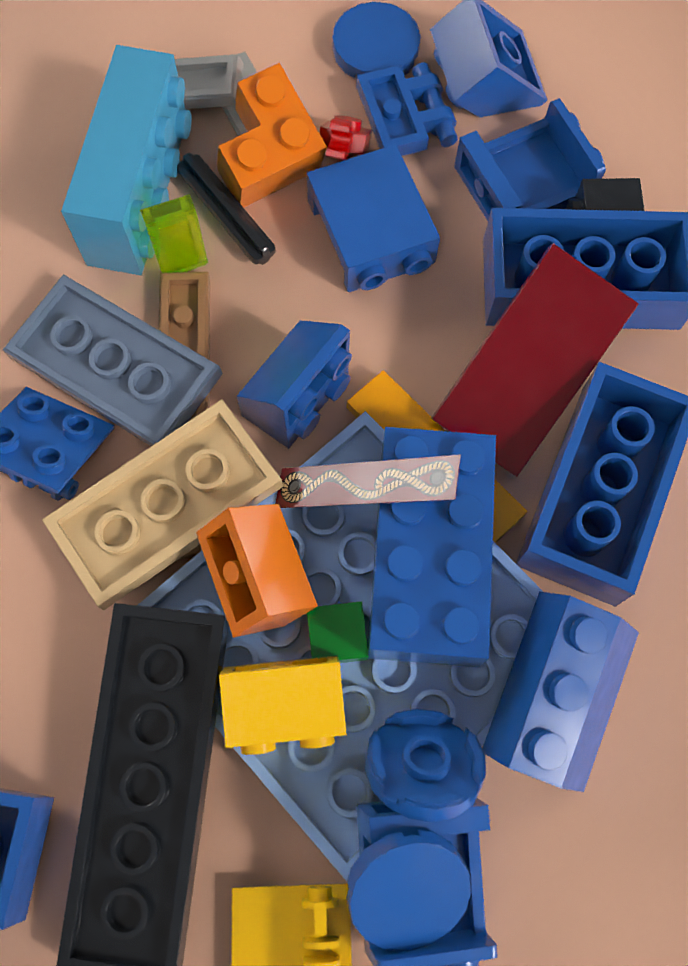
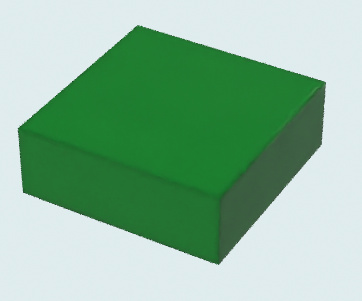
M362 601L318 606L307 613L312 658L338 656L340 663L368 660Z

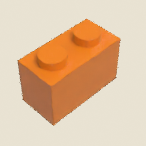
M279 504L227 508L196 532L233 638L284 627L318 607Z

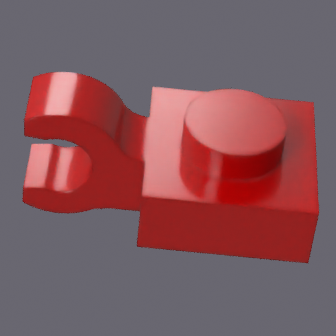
M335 115L331 121H327L320 126L319 134L327 146L325 156L346 160L349 153L365 154L370 147L372 129L362 128V120Z

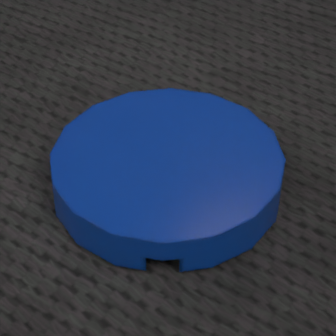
M374 1L358 4L343 13L335 23L332 49L336 63L345 74L354 79L355 74L360 75L396 65H401L402 71L406 75L412 69L414 61L418 57L421 35L416 21L407 11L390 3Z
M412 709L396 712L386 718L385 724L378 728L377 732L375 729L369 738L365 772L372 791L389 809L409 819L438 822L458 817L474 805L486 776V755L477 737L467 727L464 732L460 727L452 724L454 718L439 711Z
M418 830L419 835L406 837L403 836L402 831L386 835L367 847L351 867L347 880L349 887L346 896L348 909L353 925L366 941L386 950L409 951L430 945L449 933L464 915L471 895L469 871L451 841L433 831Z

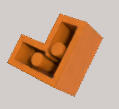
M280 62L237 82L235 110L248 132L218 146L217 170L228 190L244 208L307 177L306 172L321 168L327 146Z

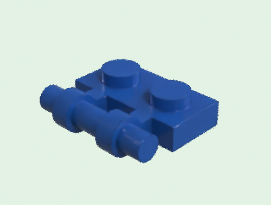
M425 62L414 66L412 70L414 77L407 79L404 76L401 65L357 75L356 88L379 149L396 144L402 156L424 151L428 148L429 136L427 133L437 136L442 147H450L457 142L458 136L454 129L456 125L455 116L449 106H445L441 97L443 87L439 77L431 72L428 63ZM418 100L420 103H424L427 110L419 112L415 101Z

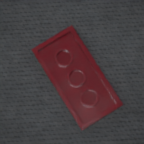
M554 243L551 244L431 419L450 432L496 435L495 463L515 477H518L639 303Z

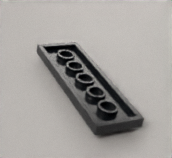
M114 603L56 966H183L220 694L219 674L223 670L229 628L225 615Z

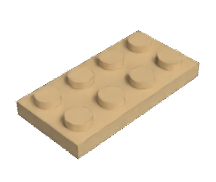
M221 399L43 518L42 521L97 607L106 610L200 545L196 532L224 510L230 507L255 506L284 485L280 476Z

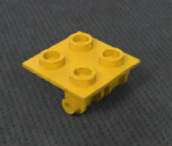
M348 883L232 887V966H352L351 918L346 898L349 889Z

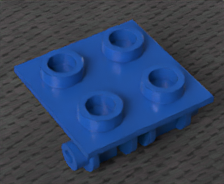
M26 387L0 412V471L9 475L10 479L15 482L23 480L24 486L28 488H34L36 485H39L40 490L51 494V498L57 501L62 498L71 500L79 487V482L72 479L73 476L114 430V425Z

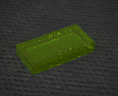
M190 194L140 210L161 273L186 272L208 264L196 208Z

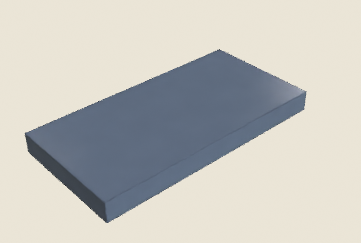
M64 274L3 348V351L11 359L150 446H153L186 424L223 374L219 365Z

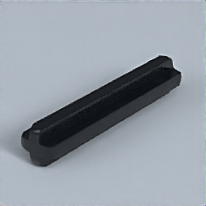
M192 153L185 154L183 160L177 165V171L253 264L264 265L269 262L270 258L276 253L274 243L201 156L193 155Z

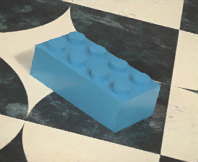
M116 45L61 210L86 266L142 276L147 258L152 259L157 247V232L155 229L159 217L164 218L166 216L169 205V192L167 188L170 178H176L178 175L177 165L180 163V144L182 139H188L192 123L190 110H185L184 105L185 82L183 77H178L174 54Z

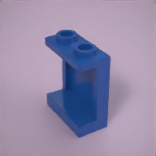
M560 98L549 103L546 115L542 120L487 143H484L477 130L460 137L454 168L487 221L489 220L492 208L566 209L569 199L575 198L582 179H602L606 171L600 151L592 147L582 132L577 117L568 111Z
M396 144L306 172L308 203L313 215L320 214L343 266L344 284L348 292L359 289L372 290L381 286L388 279L403 274L416 275L422 273L436 262L440 236Z
M477 798L473 806L456 818L438 822H427L409 819L389 809L382 801L357 804L359 856L367 847L386 835L402 831L403 836L406 837L419 835L418 830L433 831L451 841L469 871L471 895L464 915L449 933L432 944L409 951L386 950L364 939L365 953L372 965L478 966L479 961L496 959L498 957L497 943L487 934L485 926L479 838L480 831L490 830L489 805Z

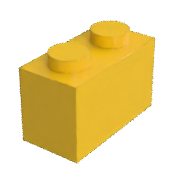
M338 656L224 667L219 674L226 748L241 747L242 754L257 755L276 750V743L299 740L301 748H322L333 745L335 743L334 736L347 735Z

